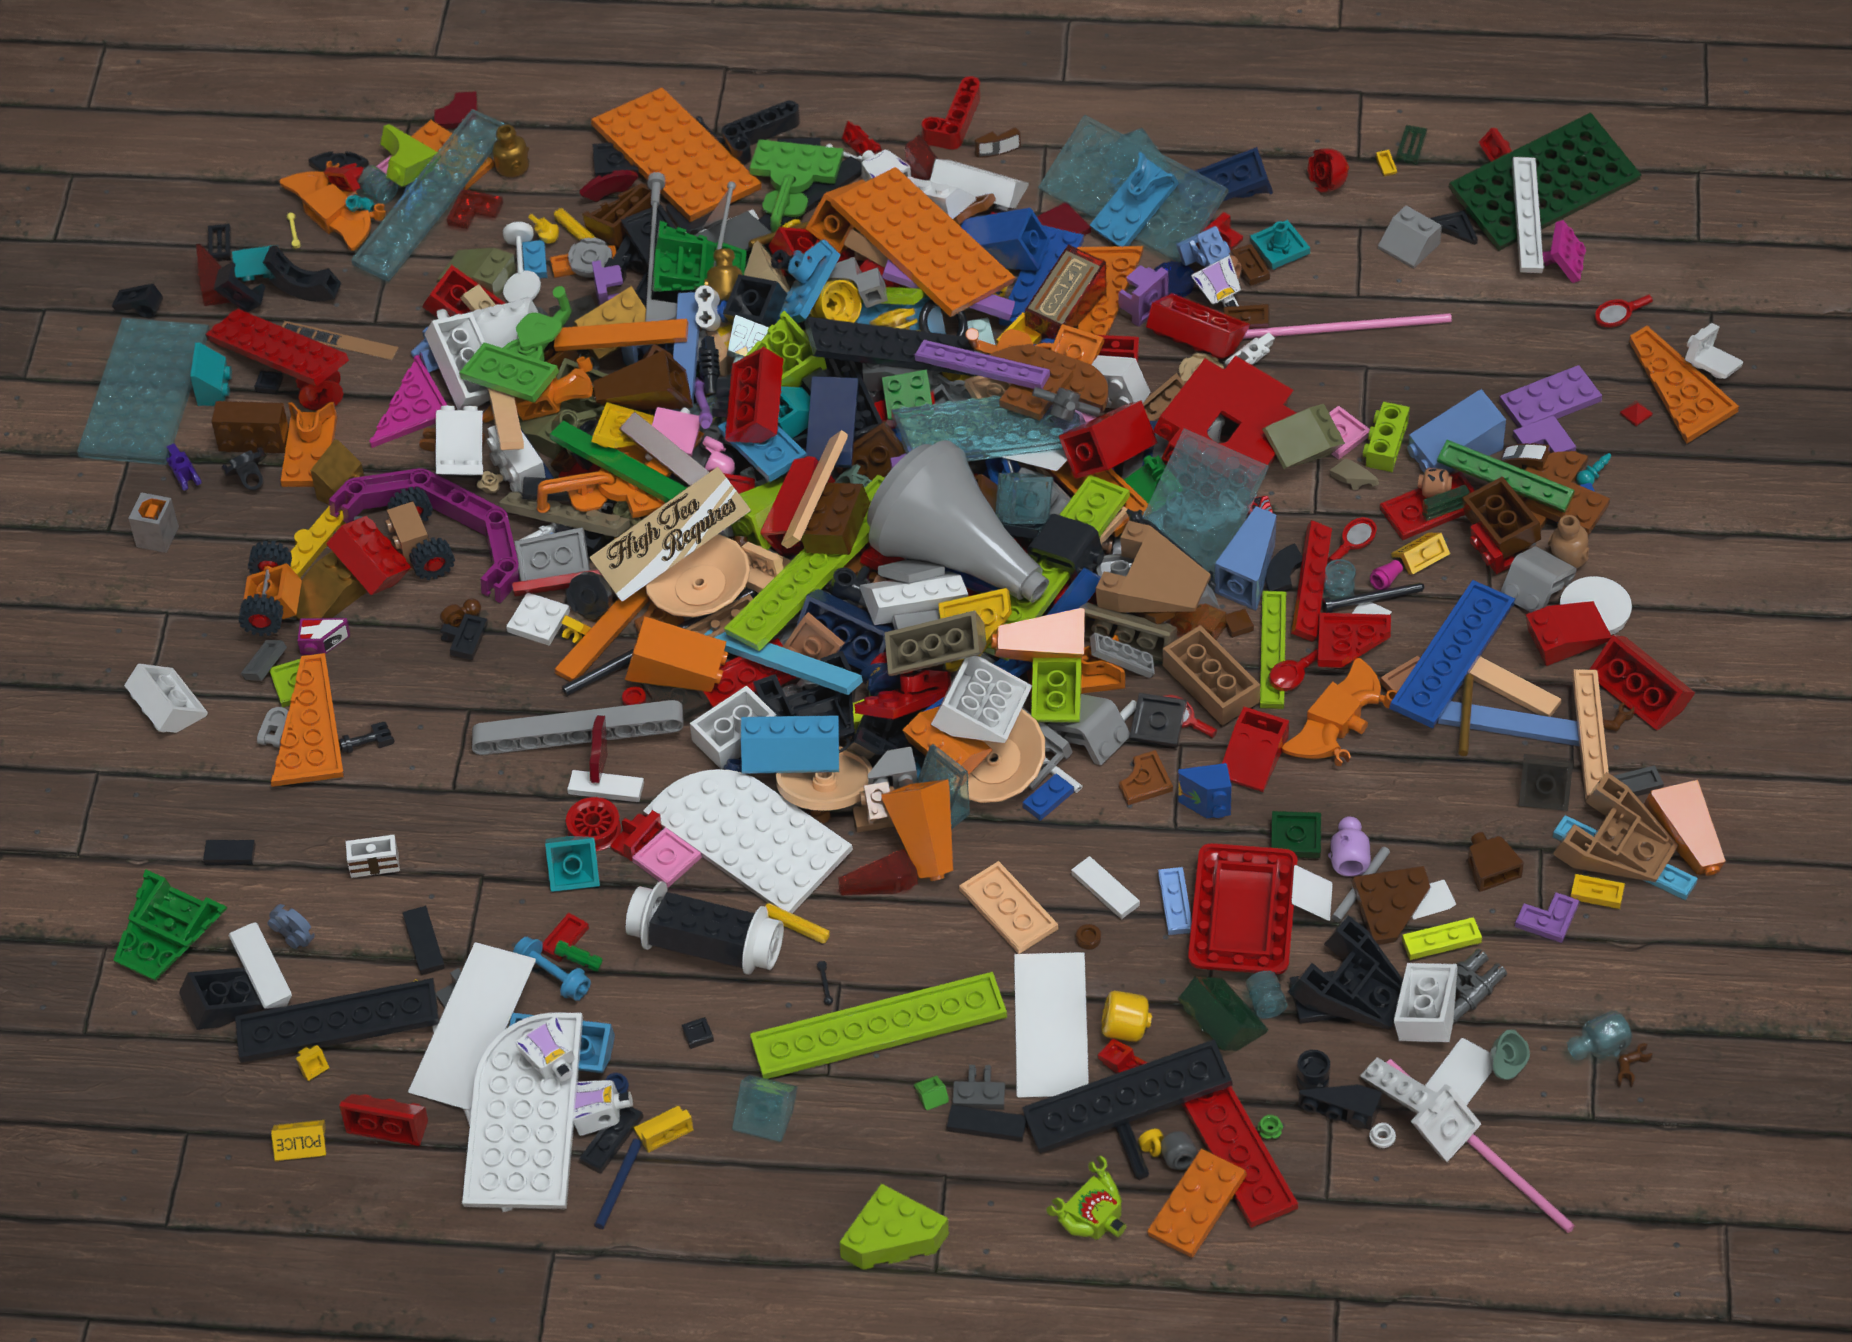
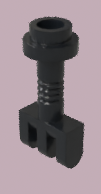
M386 722L372 724V733L350 738L347 734L338 739L341 752H346L347 754L353 752V747L376 741L378 747L382 748L392 745L395 740L391 736V731L388 729Z

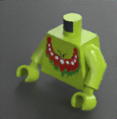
M1099 1156L1096 1157L1100 1164L1099 1169L1096 1168L1093 1161L1088 1164L1089 1170L1097 1173L1098 1177L1096 1178L1093 1175L1066 1204L1060 1198L1053 1199L1052 1203L1057 1207V1210L1052 1205L1046 1209L1048 1215H1057V1220L1073 1236L1100 1239L1109 1231L1116 1237H1119L1127 1226L1119 1220L1121 1217L1122 1200L1117 1186L1109 1172H1105L1107 1167L1106 1159Z

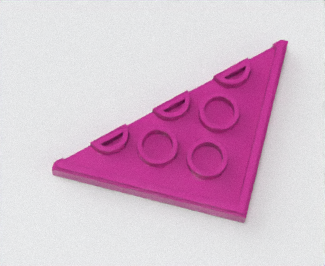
M419 355L414 357V362L401 381L402 384L399 390L395 392L386 414L382 416L377 426V431L369 440L371 448L436 424V410H440L441 406H448Z

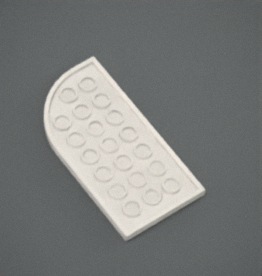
M706 770L685 776L665 788L643 810L645 817L652 810L659 813L662 829L666 827L700 851L703 858L765 902L771 903L792 914L853 850L852 844L787 801L761 781L747 774L732 770Z
M545 1013L525 1018L501 1032L484 1052L474 1081L462 1201L464 1207L567 1208L574 1128L573 1116L577 1094L583 1025L582 1013ZM554 1016L558 1017L575 1056V1060L568 1064L573 1071V1075L565 1081H560L555 1073L548 1078H544L520 1054L515 1041Z

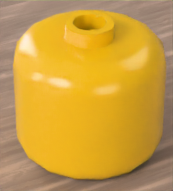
M1111 991L1106 998L1103 1010V1035L1109 1038L1132 1042L1140 1041L1145 1029L1150 1027L1152 1013H1148L1149 1004L1147 998L1138 994Z

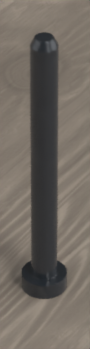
M1419 582L1334 600L1326 597L1322 599L1324 613H1332L1333 609L1422 592L1424 584Z

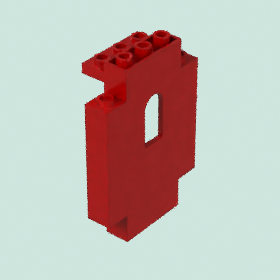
M1236 355L1225 369L1204 358L1161 414L1153 430L1154 433L1169 441L1161 459L1178 482L1216 505L1231 480L1252 491L1277 457L1262 429L1297 413L1286 407L1294 390ZM1220 413L1239 424V427L1225 443L1213 441L1207 433Z

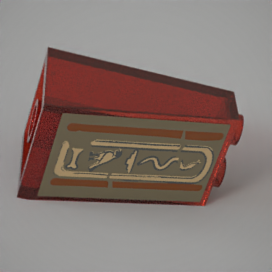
M1068 244L1026 307L1025 325L1032 330L1047 335L1051 339H1056L1062 324L1076 328L1106 294V262Z

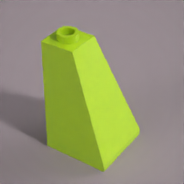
M786 475L739 494L751 511L731 524L734 536L748 537L747 542H752V544L761 546L766 550L771 547L760 533Z

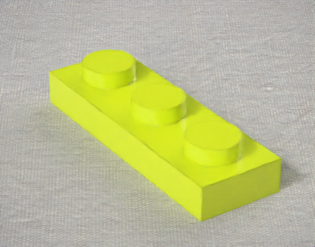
M1473 917L1403 934L1402 942L1409 959L1413 960L1481 943L1482 936Z

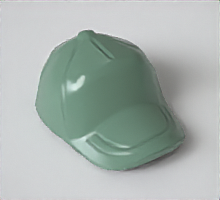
M1506 1030L1493 1043L1491 1056L1495 1075L1500 1079L1510 1080L1525 1067L1529 1060L1530 1050L1528 1043L1515 1030Z

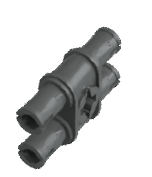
M1479 948L1464 962L1456 963L1455 998L1458 1000L1455 1001L1453 1024L1468 1010H1475L1477 1005L1487 995L1492 994L1493 987L1507 976V971L1503 966L1500 967L1499 963H1495L1483 976L1477 975L1475 972L1489 960L1486 953L1482 952Z

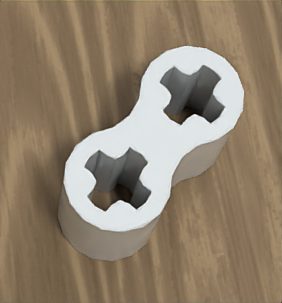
M706 285L700 286L695 292V300L699 306L696 322L703 329L712 332L718 329L721 324V319L717 312L720 297L713 288ZM709 316H711L712 319L708 320V324H707V323L705 322V320H707V319L709 318Z

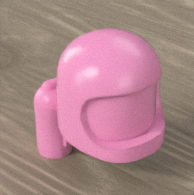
M706 436L702 444L711 452L705 469L710 472L719 467L722 473L733 474L735 470L733 459L721 453L726 450L724 445L720 441Z

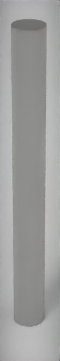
M1381 847L1371 861L1367 871L1362 875L1375 874L1389 855L1390 850L1386 847ZM1354 888L1350 890L1332 915L1334 921L1340 922L1357 899Z

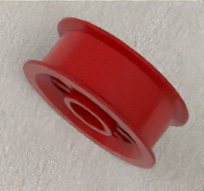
M589 797L576 802L566 815L568 836L594 837L596 852L609 848L611 843L621 833L619 812L612 802L604 798Z

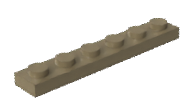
M510 492L499 502V507L509 513L574 528H583L587 531L613 537H619L630 527L628 518L615 514L601 513L598 510L578 511L573 506L561 504L558 501L547 500L550 504L549 511L539 513L537 511V500L522 499V494L519 492Z

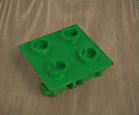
M927 369L882 377L888 420L933 412Z
M1151 455L1145 457L1143 460L1144 466L1124 479L1151 506L1152 513L1184 491L1159 455L1156 457H1151Z

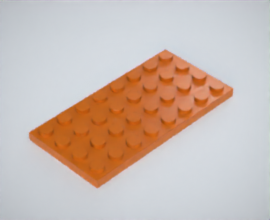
M662 87L591 119V125L609 143L611 142L617 151L622 152L624 158L632 166L634 164L638 167V171L647 180L648 176L654 172L662 173L665 176V187L660 190V193L689 222L704 216L717 207L728 191V182L732 181L736 184V188L732 192L730 204L761 190V182L754 175H751L749 170L733 157L722 144Z
M897 167L832 199L831 206L950 317L1014 282L1015 276Z

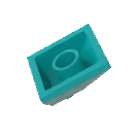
M566 836L546 839L545 847L551 892L600 886L594 837Z

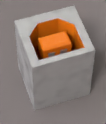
M141 493L128 518L136 547L167 553L179 528L171 498Z

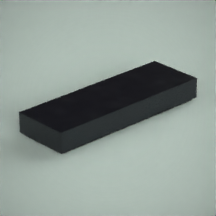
M422 906L402 912L420 974L423 975L445 969L427 907Z
M951 1105L947 1131L1023 1142L1027 1121L1025 1115Z
M633 1107L619 1109L618 1124L601 1129L580 1156V1163L602 1174L634 1131V1127L643 1119V1112Z

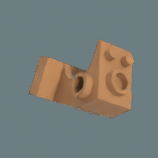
M888 782L865 785L864 791L859 792L862 806L853 808L857 833L895 827L881 797L882 794L894 790V787H889Z

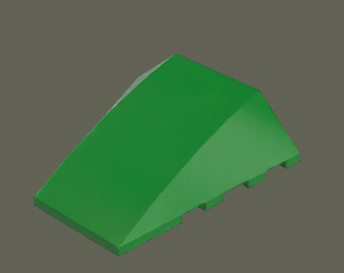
M660 221L654 256L652 290L696 291L700 286L705 285L704 279H707V272L714 267L715 260L713 254L717 250L718 242L709 241L706 236L700 234L698 237L688 234L686 229L677 227V229L668 227L666 222ZM723 243L722 249H732L735 254L732 266L738 267L742 275H744L746 250Z
M145 869L142 886L137 891L134 909L130 911L127 929L123 931L113 961L156 981L228 908L206 897L202 901L173 888L166 878Z

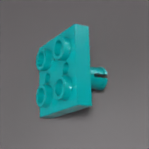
M1288 220L1278 221L1274 226L1250 235L1249 242L1272 270L1310 254V246Z

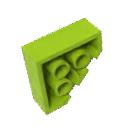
M881 1184L839 1242L841 1258L864 1270L873 1268L874 1264L883 1262L891 1264L909 1260V1257L924 1254V1256L935 1254L949 1235L948 1218Z

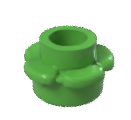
M1267 1115L1258 1123L1257 1129L1263 1138L1276 1139L1282 1134L1283 1124L1278 1117Z

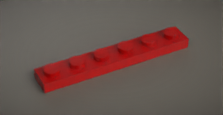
M1313 520L1308 523L1291 632V634L1311 642L1317 637L1332 528Z

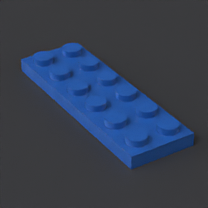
M1044 225L1042 226L1051 239L1038 270H1021L1008 298L1015 301L1010 320L999 318L1000 325L1009 327L1024 312L1027 314V326L1041 333V335L1049 318L1029 309V306L1064 253L1068 251L1077 255V247H1081L1084 242V235Z

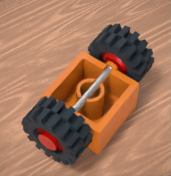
M263 541V545L258 542L250 550L248 569L250 574L253 575L247 576L238 621L241 628L245 627L244 631L247 633L251 630L252 635L259 633V636H264V633H266L267 636H270L272 632L275 634L281 627L282 619L290 618L297 614L302 580L291 568V552H288L289 549L287 547L283 548L281 543L275 545L276 541H271V544H268V541Z

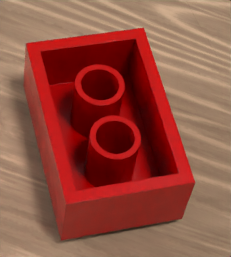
M367 516L342 525L326 543L370 595L396 585L411 569L406 558L394 548L391 541L380 532L374 521Z

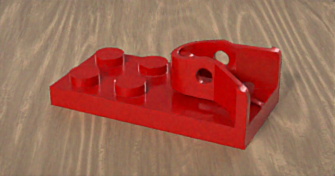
M923 670L917 675L916 671L900 674V688L879 692L878 696L865 697L864 701L855 704V713L895 719L931 706L946 695L951 685L950 672Z

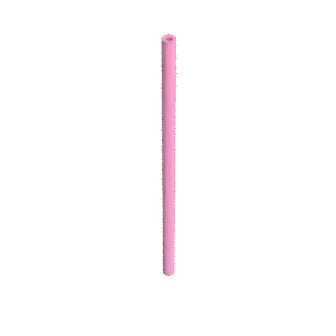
M1450 313L1247 330L1243 339L1261 338L1268 332L1275 337L1450 323L1452 318Z
M1390 1059L1386 1062L1394 1068L1398 1069L1399 1071L1403 1072L1404 1074L1408 1075L1393 1060ZM1474 1134L1470 1136L1467 1142L1567 1233L1574 1229L1575 1225L1477 1136Z

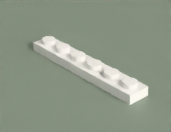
M1513 157L1512 170L1520 272L1542 273L1544 266L1535 158Z

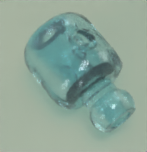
M1612 1010L1585 1022L1582 1028L1583 1036L1570 1038L1567 1042V1047L1575 1060L1584 1059L1590 1052L1597 1059H1604L1612 1054L1617 1057L1621 1050L1631 1044L1632 1033L1624 1016L1618 1011Z

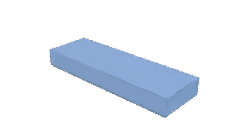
M1183 867L1159 869L1158 877L1168 935L1191 933L1192 919Z

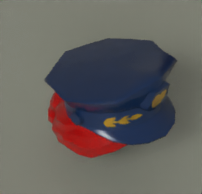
M886 652L880 653L860 673L862 675V683L866 685V690H869V696H873L875 692L892 691L901 687L900 674L888 675Z

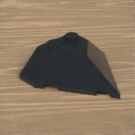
M863 715L848 747L857 755L864 756L869 760H880L889 750L911 747L915 762L934 764L907 741L903 729L912 720L907 721L903 716L889 719Z

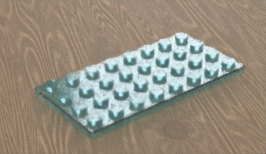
M1084 115L1038 188L1095 219L1138 166V153L1142 152L1152 163L1168 174L1172 173L1179 184L1134 240L1182 264L1176 244L1201 233L1207 227L1228 194V188Z
M122 318L77 450L79 457L167 465L166 459L169 458L167 446L174 443L192 388L190 375L195 343L206 344V333L209 331V325Z
M990 396L980 399L970 398L964 401H947L940 404H924L922 406L901 407L891 410V418L906 454L920 445H933L937 442L948 440L965 452L967 461L1060 450L1063 447L1058 436L1086 423L1082 413L1075 410L1072 421L1051 415L1050 412L1053 404L1039 421L1000 407L999 399L1002 396Z

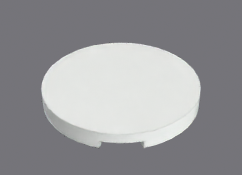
M1594 576L1578 579L1569 584L1561 595L1560 605L1594 601L1611 635L1622 630L1631 615L1632 603L1629 594L1621 585L1607 578Z

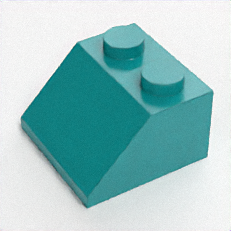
M271 246L232 251L233 262L236 264L235 277H241V281L254 280V275L263 274V278H269L271 272L263 264V261Z
M200 342L195 343L190 377L197 405L215 406L216 401H225L226 396L230 394L228 380L232 379V368L227 365L225 356Z

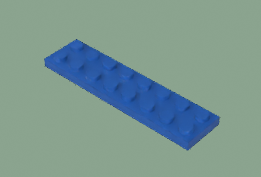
M1472 580L1391 701L1389 709L1430 728H1434L1464 682L1466 675L1470 673L1513 607L1515 598Z

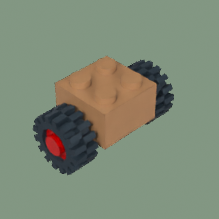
M408 487L407 491L405 488L401 489L402 493L396 492L394 494L395 498L391 497L389 499L390 502L387 504L388 520H385L390 534L388 538L394 548L406 558L407 563L411 566L409 571L414 570L417 576L421 579L426 578V580H430L431 577L438 579V575L443 577L445 571L448 573L451 571L450 567L454 566L455 558L445 539L438 538L435 540V537L431 538L430 541L428 539V534L422 521L426 522L428 520L427 516L432 515L431 511H433L430 500L423 489L420 490L419 487L415 489Z

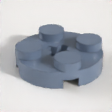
M278 904L269 914L270 919L267 922L269 927L283 935L290 947L297 949L298 946L306 947L315 937L314 933L311 935L309 933L310 924L294 909L290 908L289 911L282 909L285 905Z

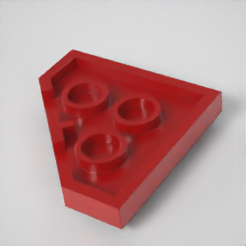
M1320 613L1318 667L1342 668L1391 637V615Z

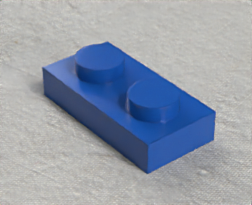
M1056 773L1023 801V808L1041 821L1074 793V786Z

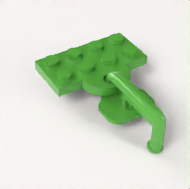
M770 140L758 141L750 165V174L771 177V183L777 189L768 193L763 202V210L768 214H772L770 218L772 233L781 227L780 223L783 216L798 217L805 213L808 199L802 191L808 189L813 182L835 184L843 160L844 149Z
M557 286L553 290V296L557 298L560 309L553 317L535 312L525 315L516 326L519 339L507 343L503 348L484 342L459 372L461 379L535 403L559 373L557 365L544 362L543 350L561 332L562 327L572 313L565 288Z

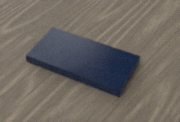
M812 376L806 446L807 456L816 457L820 461L829 439L842 430L848 434V438L834 467L852 468L858 378Z

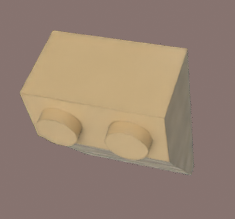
M756 241L744 275L778 281L786 293L789 292L791 288L786 277L783 276L781 270L773 268L771 264L772 257L760 242Z

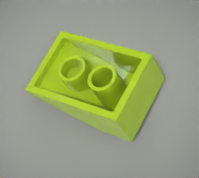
M1033 658L1031 716L1037 722H1080L1082 691L1081 658Z

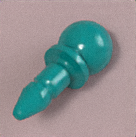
M1608 453L1602 456L1592 467L1588 465L1586 470L1580 471L1576 476L1577 484L1591 483L1593 485L1595 478L1599 477L1597 472H1600L1604 465L1608 464L1611 454Z

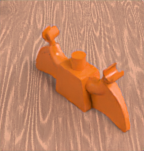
M328 161L326 169L329 167L339 168V163L336 166H332V161ZM303 172L280 179V185L300 197L305 213L328 235L333 231L340 234L350 251H355L369 235L371 218L382 221L386 216L385 206L380 203L374 206V211L372 212L368 210H355V212L348 210L346 199L349 196H354V194L357 195L356 191L342 192L334 184H330L324 172Z
M584 356L576 360L579 366L578 369H573L568 375L560 379L555 377L535 403L514 396L517 414H519L521 419L525 421L558 413L563 401L591 397L593 383L586 374V372L591 371L593 368L590 357L586 359ZM491 405L482 415L483 423L494 420Z
M1361 658L1355 659L1345 680L1338 685L1332 682L1307 711V722L1303 730L1282 746V752L1291 756L1309 759L1327 758L1335 755V765L1342 766L1343 762L1339 757H1343L1346 762H1349L1351 755L1347 750L1341 749L1336 741L1337 738H1344L1351 729L1363 734L1368 726V722L1360 718L1361 708L1367 704L1383 702V705L1389 709L1390 703L1397 694V691L1389 690L1386 695H1380V682L1373 669Z

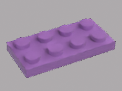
M1578 365L1500 396L1499 402L1517 427L1521 428L1553 415L1558 419L1602 401V394Z

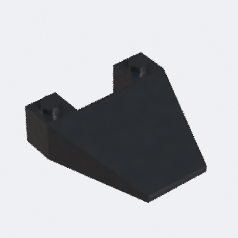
M843 651L820 658V661L851 671ZM776 674L753 682L754 693L776 714V717L838 716L839 740L854 735L853 691L846 695L819 685L786 697Z
M1348 915L1324 943L1325 946L1343 960L1336 971L1329 977L1315 964L1311 963L1287 992L1308 1009L1390 1029L1394 1024L1403 978L1368 930Z

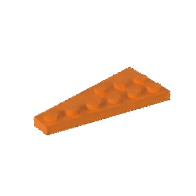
M1143 246L1077 247V256L1100 266L1078 299L1079 330L1095 335L1109 334L1120 308L1118 305V293L1121 290L1127 292L1130 285L1127 282V276L1137 268L1143 254Z
M1645 326L1630 335L1629 342L1686 444L1738 412L1739 406L1692 366V364L1686 361L1683 356L1651 328Z
M325 653L301 656L296 684L280 742L281 746L275 763L274 775H272L271 787L344 777Z

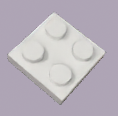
M527 592L506 626L507 632L550 646L562 626L561 622L564 616H568L570 612L569 605Z

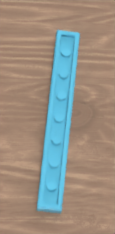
M709 629L703 635H709L713 632V630ZM726 632L714 637L726 641L724 649L726 652L849 695L863 682L862 675L769 642L758 651L730 637Z

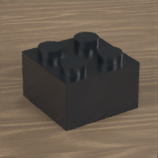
M739 274L723 315L732 326L737 315L769 328L771 325L776 324L787 293L778 281Z

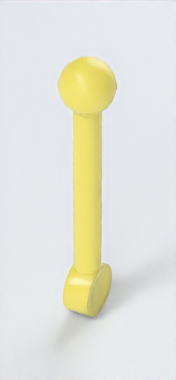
M288 213L287 219L290 221L293 237L291 244L294 249H298L301 244L297 240L294 224L295 214Z

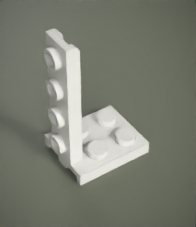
M1378 1057L1360 1075L1366 1083L1417 1113L1411 1122L1440 1158L1446 1162L1451 1159L1481 1125L1453 1088L1447 1084L1436 1093Z

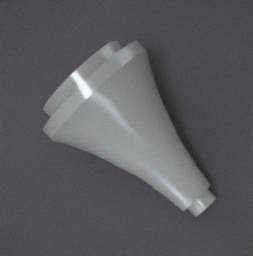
M944 440L933 445L923 444L916 447L891 469L877 489L868 510L867 523L870 527V545L883 556L902 557L939 564L946 568L972 575L997 588H1007L1009 594L1018 600L1025 597L1032 603L1037 601L1047 589L1049 580L1042 575L1043 569L1004 528L980 490L968 464L965 452L953 442Z

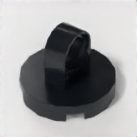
M261 447L256 449L258 453L253 454L252 450L231 459L229 467L223 465L221 469L224 475L231 476L238 473L242 483L248 490H259L263 485L264 479L257 463L266 458V454ZM250 474L258 475L260 479L258 485L249 486L246 482L247 477Z
M583 572L572 578L570 586L566 591L567 601L574 612L578 611L586 619H595L603 615L612 603V591L608 582L601 575L594 572Z

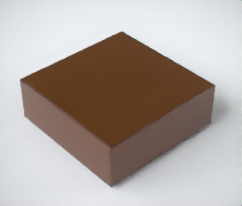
M1246 609L1223 615V621L1231 637L1254 631V625Z

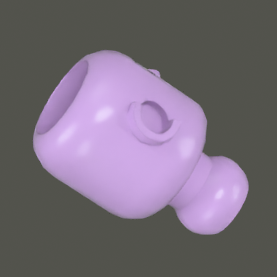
M1345 817L1338 825L1339 831L1331 838V852L1328 854V857L1331 859L1332 867L1338 874L1355 877L1366 872L1370 866V842L1367 835L1361 831L1360 821L1355 817Z

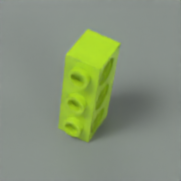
M1383 402L1381 409L1376 410L1374 416V423L1376 425L1375 427L1371 426L1368 436L1370 443H1366L1363 450V457H1366V467L1393 472L1408 426L1410 407Z

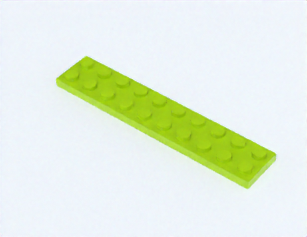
M877 475L865 487L870 504L877 489L885 479L880 475ZM868 510L850 555L806 553L804 548L724 627L726 634L760 651L803 608L806 596L816 589L821 590L833 578L834 572L839 568H843L869 542Z
M1089 475L1060 513V516L1093 526L1098 531L1100 538L1129 499L1130 490ZM1042 555L1039 561L1035 562L1043 569L1042 575L1049 580L1047 589L1033 603L1025 597L1018 600L1010 595L1012 614L1004 625L1041 617L1069 580L1070 573L1047 565L1046 559L1048 556ZM990 642L984 652L995 656V648H991ZM999 657V658H1001V659H1004V660H1006V661H1009V658Z
M989 972L750 1033V1038L762 1078L765 1080L1007 1018V1011L994 974Z

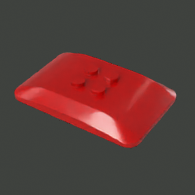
M1215 843L1205 844L1200 848L1188 959L1192 966L1199 969L1272 975L1282 974L1288 969L1294 904H1292L1294 866H1297L1298 863L1295 852L1280 848Z

